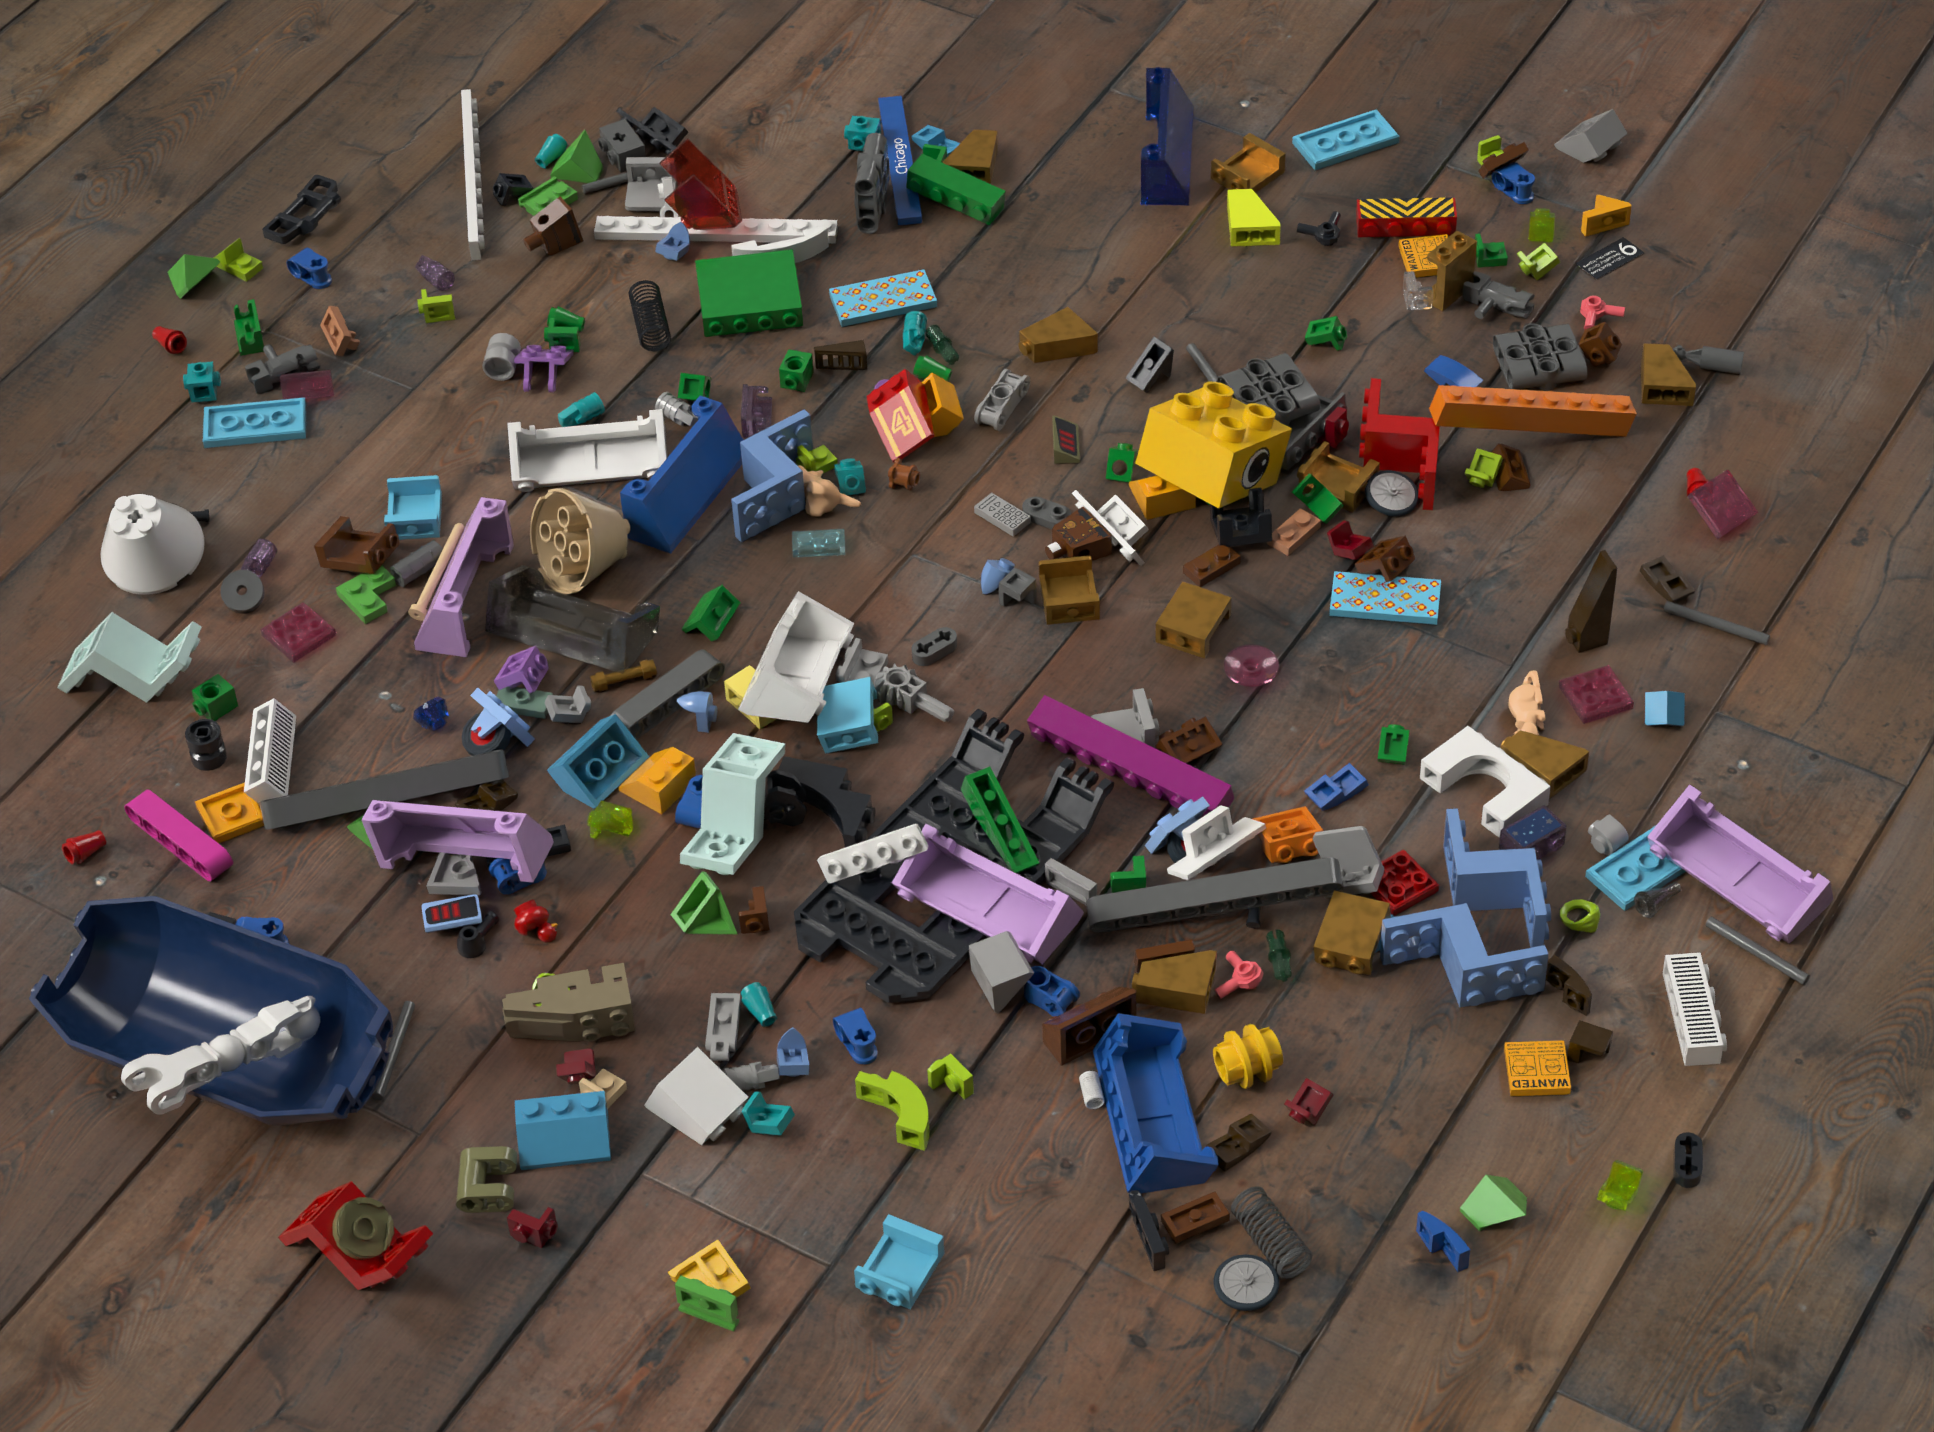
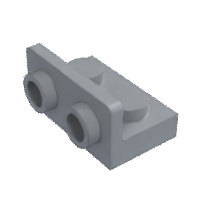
M855 638L852 647H848L846 650L843 666L840 665L837 669L836 681L842 683L871 677L874 685L877 673L882 672L884 666L886 667L888 664V654L862 649V639Z

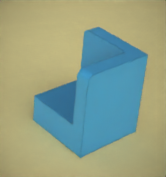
M1673 691L1645 692L1646 725L1684 726L1685 693Z

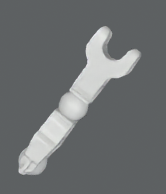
M306 996L293 1002L287 1000L261 1009L257 1017L240 1025L236 1030H231L230 1035L217 1036L209 1045L203 1042L201 1046H191L171 1055L147 1054L125 1065L121 1074V1080L125 1086L134 1092L149 1089L147 1093V1106L155 1114H165L181 1107L188 1092L211 1082L215 1077H220L222 1075L221 1072L234 1071L242 1062L247 1065L250 1061H259L273 1055L276 1058H282L299 1048L304 1041L312 1038L318 1030L320 1015L314 1006L316 999L313 996ZM284 1027L286 1031L279 1033L280 1029Z

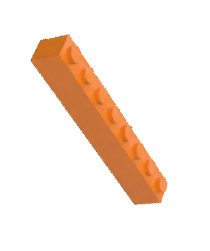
M1439 385L1429 407L1436 426L1624 437L1627 436L1637 415L1630 396Z

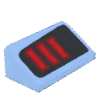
M477 894L428 902L421 906L425 932L427 933L482 922Z

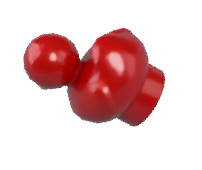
M534 899L514 909L517 916L514 926L521 935L527 936L528 931L538 927L537 935L541 941L548 943L556 938V927L558 924L547 922L549 919L548 910L542 906H537Z

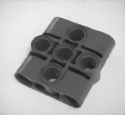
M871 133L866 137L863 153H859L857 159L854 205L857 227L866 234H872L878 230L881 214H885L887 206L890 163L887 139L880 133Z
M1528 324L1523 327L1522 331L1493 336L1494 352L1509 389L1521 390L1537 387L1543 391H1551L1557 387V384L1587 379L1586 362L1569 324L1542 327L1539 324Z
M1286 353L1266 360L1251 359L1247 362L1246 367L1217 377V382L1233 389V398L1246 405L1256 403L1273 409L1276 413L1275 420L1286 426H1289L1292 420L1317 412L1320 409V400L1317 393Z

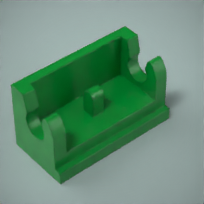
M254 299L248 300V311L245 313L240 312L237 304L234 307L236 318L234 325L240 356L264 352V343Z

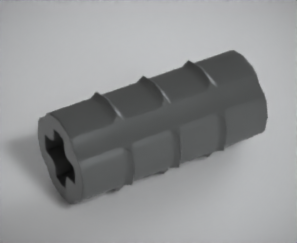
M432 540L391 566L390 571L391 575L395 578V582L404 587L434 568L443 550L441 545Z

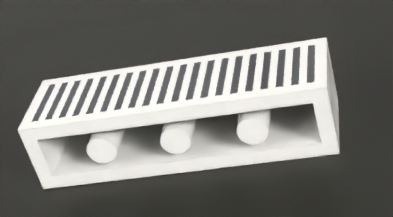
M272 699L253 710L244 793L257 803L288 795L296 715L276 699Z
M1701 953L1665 955L1663 977L1684 1065L1720 1064L1722 1051L1727 1050V1040L1725 1033H1720L1721 1016L1719 1010L1714 1009L1715 991L1713 987L1708 985L1710 977L1708 965L1703 964Z

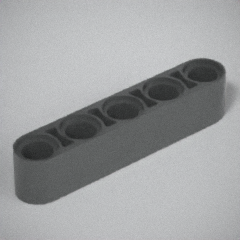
M699 650L621 705L610 716L616 714L637 740L681 708L677 703L679 697L691 692H704L720 680L724 674L725 665L706 650Z

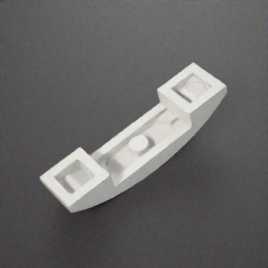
M827 226L802 230L803 237L757 246L755 240L731 245L732 256L793 249L795 263H798L821 253L829 247Z

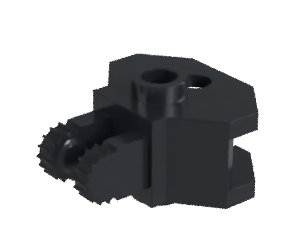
M777 769L771 771L766 777L764 820L768 819L771 824L778 822L793 827L802 824L807 812V808L803 803L806 790L794 774ZM786 786H793L794 788H793V789H786L785 787H786Z

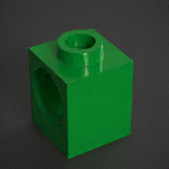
M788 349L779 368L780 388L805 392L814 373L812 353Z
M681 373L678 398L688 401H696L699 396L709 398L712 378L704 375Z
M219 674L192 690L194 698L192 704L199 716L204 715L207 719L216 721L238 707L234 687Z

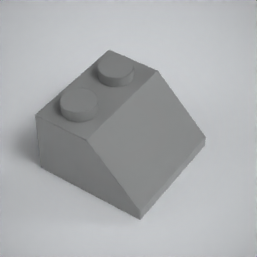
M1611 109L1583 121L1556 142L1554 146L1556 149L1583 163L1592 159L1596 162L1607 155L1606 150H1612L1622 143L1620 139L1627 134V131L1615 111Z

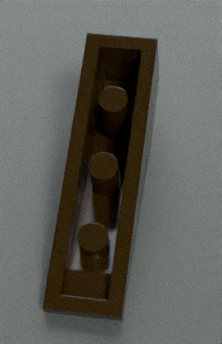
M1606 550L1600 551L1568 618V627L1565 629L1567 641L1574 645L1578 653L1608 644L1618 568Z

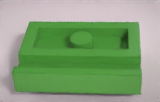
M554 176L518 198L521 208L525 207L528 213L535 216L561 196L569 205L578 199V194L576 190L564 182L557 181V177Z
M680 1275L675 1284L677 1303H680L679 1311L734 1332L739 1324V1319L736 1318L738 1316L736 1296L727 1290H718L707 1286L698 1279H689Z

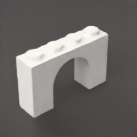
M1469 726L1421 760L1420 779L1439 793H1442L1462 777L1470 774H1487L1500 780L1506 788L1483 805L1481 824L1502 840L1509 835L1506 829L1545 808L1549 803L1550 785L1544 779L1537 777L1522 763L1515 761L1503 749L1496 747L1485 739L1481 733L1474 731Z

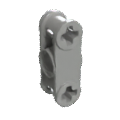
M1004 369L987 396L978 405L974 416L975 423L979 425L984 423L1000 431L1018 403L1027 394L1030 386V377L1027 375L1019 376L1011 373L1009 369Z

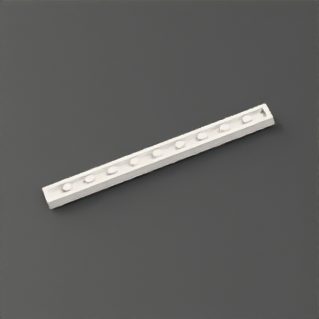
M471 89L461 90L468 242L471 260H481V250L485 249L484 235H480L484 234L483 219H479L483 218L482 190L478 188L482 187L481 174L477 173L481 172L480 158H476L480 157L479 143H475L480 142L478 128H475L479 127L477 99H472Z
M597 216L594 236L595 239L661 241L668 235L670 229L675 224L683 221L688 229L690 241L748 242L755 240L756 242H779L803 237L802 230L826 225L828 243L836 244L838 224L837 220Z

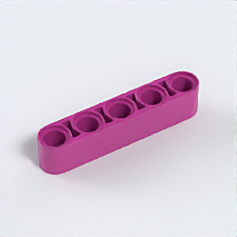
M145 790L124 806L125 812L132 822L207 881L211 882L233 866L232 857L224 847L152 791Z

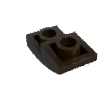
M1553 955L1547 962L1545 980L1555 988H1560L1564 991L1562 1002L1566 1003L1571 1009L1587 1016L1590 1013L1592 993L1589 987L1570 965L1556 955Z

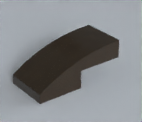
M1664 555L1641 565L1639 571L1644 578L1669 602L1674 603L1695 593V589L1681 570L1675 572Z
M503 779L480 785L478 795L455 802V807L501 811L517 799L518 793Z
M1249 1114L1230 1124L1227 1134L1208 1143L1206 1147L1214 1149L1218 1157V1166L1225 1172L1260 1147L1271 1136L1272 1131L1253 1114Z

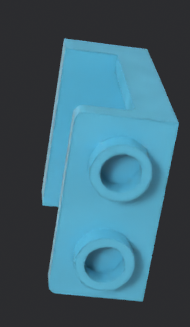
M439 476L387 479L389 499L388 515L384 517L385 526L388 523L394 524L399 540L440 537L442 491Z
M871 677L825 686L822 693H824L823 700L827 702L819 716L817 715V736L824 752L830 753L878 743V733L873 720V700L877 699V692Z
M888 1214L883 1222L884 1234L865 1265L863 1267L857 1266L854 1270L855 1286L865 1294L876 1295L886 1299L894 1306H903L911 1310L944 1255V1240L940 1234Z

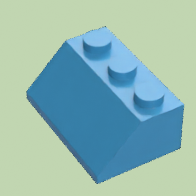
M614 714L597 722L547 771L563 792L592 808H596L649 756L619 717Z
M605 1091L515 1100L516 1132L521 1170L611 1160L609 1119Z

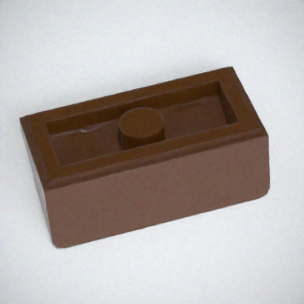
M1498 443L1491 452L1501 455L1503 458L1495 478L1498 490L1529 489L1531 485L1520 450Z

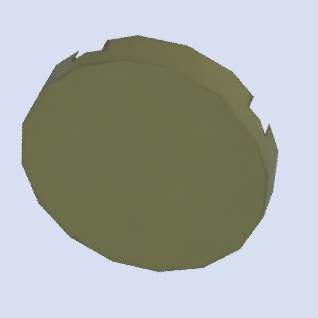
M358 1197L344 1203L336 1212L333 1220V1237L337 1246L345 1255L356 1260H368L380 1255L390 1246L394 1235V1222L381 1202L369 1197Z

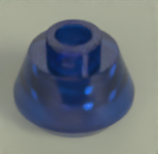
M435 697L427 701L413 712L414 721L426 730L431 728L433 731L447 724L445 719L449 716L446 700L441 697Z

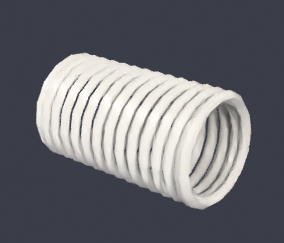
M1094 1071L1084 1072L1080 1075L1079 1080L1085 1106L1089 1109H1097L1105 1102L1099 1075Z

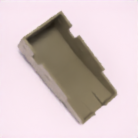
M624 963L602 966L604 982L591 984L589 971L586 969L536 978L538 989L506 994V998L502 999L507 1034H509V1037L577 1042L584 1040L591 1042L600 1037L610 1035L623 1036L635 1031ZM622 978V981L614 982L615 979ZM570 987H576V988H577V989H573V990H568V988H570ZM540 1003L542 1004L541 1006H538V1007H534V1006H533V1005H535V1004H540Z

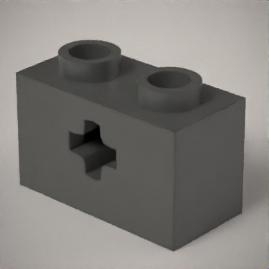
M626 119L599 128V147L602 152L607 153L611 165H615L620 173L627 171V157H646L644 144Z

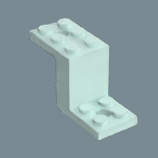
M111 612L74 650L57 688L68 693L74 686L79 687L86 674L91 675L95 671L147 703L154 695L158 697L163 692L167 683L172 684L180 670L184 672L192 661L189 655L200 642L198 634L201 626L192 621L166 646Z
M733 733L703 768L701 829L680 853V864L689 865L694 869L716 871L722 875H734L763 838L765 780L767 775L784 756V743Z

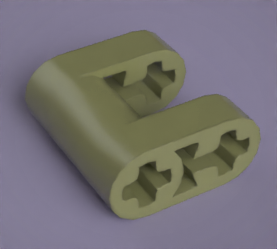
M504 1146L464 1149L460 1154L457 1208L467 1213L504 1212L510 1210L514 1205V1189L507 1184H485L486 1175L513 1173L517 1165V1152L510 1147Z

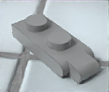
M711 993L705 1044L706 1051H710L711 1061H729L730 1052H736L741 1008L740 994Z

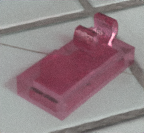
M331 370L280 375L283 400L334 396Z

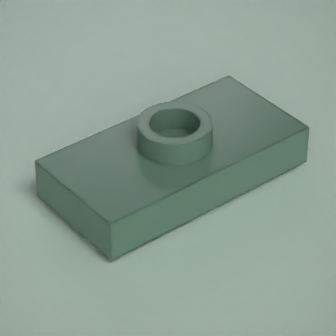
M508 686L498 690L496 697L518 715L545 719L548 714L545 700L548 695H553V693L538 690L529 693L525 688H510Z

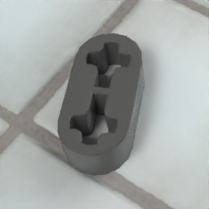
M942 627L916 641L911 647L912 661L918 666H928L952 653L957 648V634L955 630Z

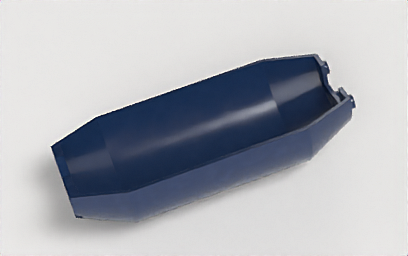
M157 896L87 901L84 908L78 912L73 924L82 940L78 947L72 951L70 960L63 972L58 974L55 985L49 976L43 974L40 981L32 988L31 996L29 997L33 1005L71 1049L123 1069L129 1062L147 1054L171 1055L191 1046H201L203 1042L209 1045L217 1036L230 1035L231 1030H236L240 1025L257 1017L261 1009L287 1000L293 1002L306 996H313L316 999L314 1006L319 1012L320 1024L312 1038L304 1041L299 1048L282 1058H276L273 1055L259 1061H250L247 1065L242 1062L234 1071L221 1072L222 1075L220 1077H215L211 1082L187 1093L272 1126L345 1119L349 1113H357L369 1100L382 1077L390 1054L385 1050L386 1041L389 1037L393 1036V1022L390 1011L347 965ZM282 1027V1028L280 1029L279 1033H280V1032H283V1031H286L285 1028Z

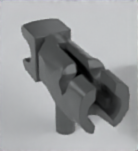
M1476 271L1473 273L1474 282H1465L1463 285L1464 300L1476 305L1482 302L1475 311V316L1479 319H1482L1492 307L1522 318H1527L1534 309L1535 304L1529 302L1534 299V294L1523 290L1517 292L1516 287L1491 281V276Z
M268 344L263 347L268 361L263 363L262 360H258L245 366L248 380L250 383H253L256 394L273 389L274 383L301 376L302 370L310 372L320 368V365L316 362L318 359L311 345L300 346L278 356L272 345Z

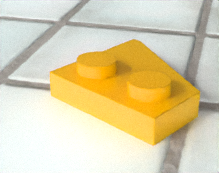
M719 1240L711 1243L668 1271L670 1278L674 1282H677L680 1275L689 1279H698L707 1286L718 1290H727L736 1298L751 1289L748 1281Z

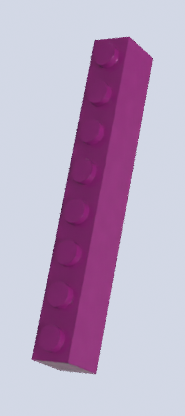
M1046 695L1043 696L1027 719L1031 735L1040 742L1047 741L1062 753L1070 752L1076 755L1081 762L1087 765L1092 763L1100 767L1109 776L1116 775L1123 778L1128 785L1132 787L1139 786L1145 789L1152 797L1156 799L1163 798L1169 801L1177 809L1190 799L1195 802L1204 797L1210 806L1201 816L1202 818L1220 805L1229 808L1235 799L1231 785Z

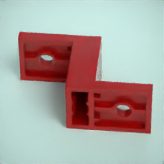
M1371 378L1370 389L1365 388L1364 404H1368V406H1363L1362 421L1366 424H1361L1360 439L1365 440V443L1360 442L1359 458H1364V466L1370 459L1380 462L1379 470L1420 473L1419 480L1424 481V483H1419L1418 499H1423L1422 510H1433L1440 426L1435 425L1433 418L1379 414L1381 379Z
M350 1181L317 1196L278 1238L285 1246L295 1242L301 1244L309 1238L357 1290L368 1286L374 1288L380 1282L385 1284L392 1277L394 1279L399 1278L408 1269L409 1266L406 1263L412 1256L414 1258L418 1257L427 1249L429 1245L426 1241L433 1233L426 1225L401 1234L394 1227L391 1244L380 1255L368 1260H356L345 1255L337 1246L333 1237V1220L336 1212L344 1203L358 1197H366Z

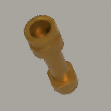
M646 659L639 661V666L606 675H604L603 671L595 673V675L590 676V681L594 692L598 690L604 691L608 689L607 685L640 676H643L644 680L652 678V676L657 675L654 660Z

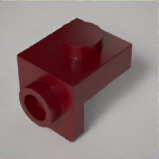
M1337 407L1325 419L1326 434H1323L1317 443L1322 444L1325 441L1329 443V447L1335 448L1347 436L1349 428L1347 409Z
M1344 520L1327 532L1335 556L1357 560L1374 547L1371 537L1353 534L1349 521Z
M590 1048L565 1052V1063L556 1065L557 1076L567 1081V1084H579L582 1078L593 1079L596 1076L594 1051Z
M1306 1078L1292 1102L1287 1099L1284 1105L1290 1111L1288 1115L1295 1121L1303 1125L1305 1121L1316 1125L1334 1095Z
M550 1207L545 1210L540 1219L515 1209L507 1217L510 1236L518 1242H527L539 1248H543L547 1240L554 1237L558 1228L555 1211Z

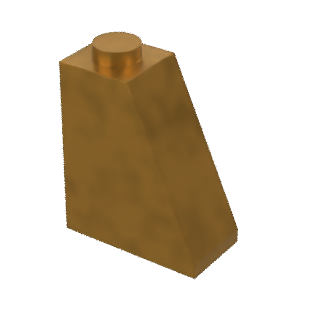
M973 130L943 163L991 184L998 151L997 131Z
M1069 307L1019 331V350L1034 363L1091 355L1098 352V333Z
M1643 344L1641 360L1642 404L1693 406L1696 383L1671 346L1667 344Z
M1520 730L1512 737H1507L1500 746L1507 755L1518 763H1522L1530 772L1544 779L1550 785L1549 799L1587 771L1588 750Z
M1209 950L1142 962L1140 972L1134 973L1132 988L1136 991V1003L1205 1014L1216 973L1217 951Z

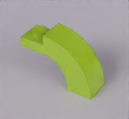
M860 1071L855 1079L856 1097L884 1106L896 1113L899 1117L896 1123L897 1142L925 1151L930 1132L927 1102L921 1090L907 1077L891 1071L888 1079H884L876 1074Z

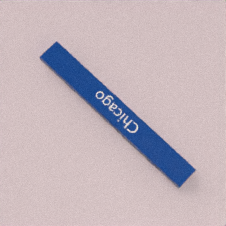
M902 96L878 98L883 135L887 139L889 172L898 225L922 223L918 193L906 188L907 171L912 166L913 161Z

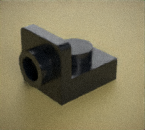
M499 173L497 181L493 185V195L501 206H506L509 195L520 197L534 188L525 175Z

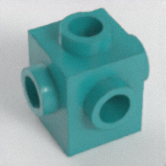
M852 116L850 124L846 125L844 130V138L848 139V149L863 151L866 137L869 134H881L880 118Z
M213 361L188 364L187 374L183 375L185 390L188 389L191 403L217 400V387L221 386V377L219 371L215 372Z

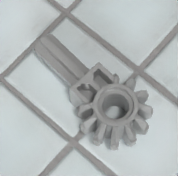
M894 663L892 668L884 666L883 671L877 673L874 687L880 703L888 702L891 706L897 705L910 714L919 707L943 722H949L952 719L954 710L927 694L926 682L919 679L915 669L908 670L906 664L902 667H897Z

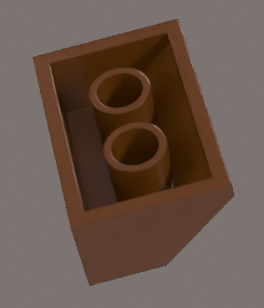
M1116 987L1108 992L1099 994L1096 998L1084 1004L1076 1005L1059 1016L1050 1018L1042 1024L1043 1043L1061 1066L1092 1051L1118 1013L1136 1016V991L1134 988Z

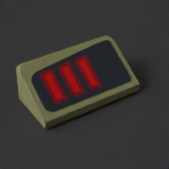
M1052 416L1054 464L1080 463L1078 424L1058 416Z

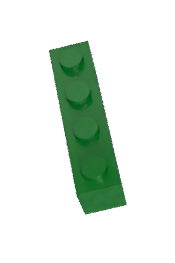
M921 154L907 171L906 188L988 225L1004 209L1005 190L924 154Z

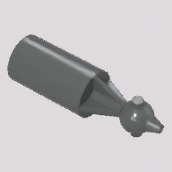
M1681 345L1673 348L1680 361L1687 359L1699 365V369L1741 374L1743 351L1708 346L1691 351H1685Z

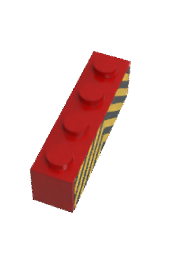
M1455 198L1357 200L1356 209L1358 237L1436 236L1445 234L1451 236L1456 232L1457 225Z

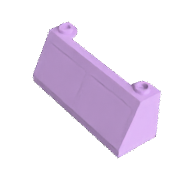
M480 498L464 528L414 641L415 650L467 657L470 643L466 639L461 612L465 596L481 560L494 562L497 553L505 551V554L510 555L514 546L507 502L505 500Z
M1689 785L1647 836L1650 851L1662 860L1666 857L1766 927V932L1775 940L1780 941L1783 939L1787 943L1792 942L1833 901L1830 881L1819 873L1813 879L1812 872L1809 870L1804 872L1715 810L1712 803L1709 802L1707 804L1699 798L1702 795L1700 791Z
M372 800L362 818V823L379 866L386 869H393L395 866L394 861L401 857L411 860L416 850L511 859L512 869L518 870L520 881L534 882L554 843L552 835L525 813Z
M925 824L922 833L929 848L927 851L907 857L892 881V884L899 890L897 894L909 902H913L916 899L988 937L1005 931L1011 932L1027 962L1031 964L1035 960L1043 964L1077 925L1084 913L1069 895L1059 890L1055 892L1050 888L1046 889L958 845L953 839L940 836L936 828Z

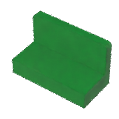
M720 585L702 596L682 627V630L687 633L697 627L710 641H714L719 638L741 602L723 585Z

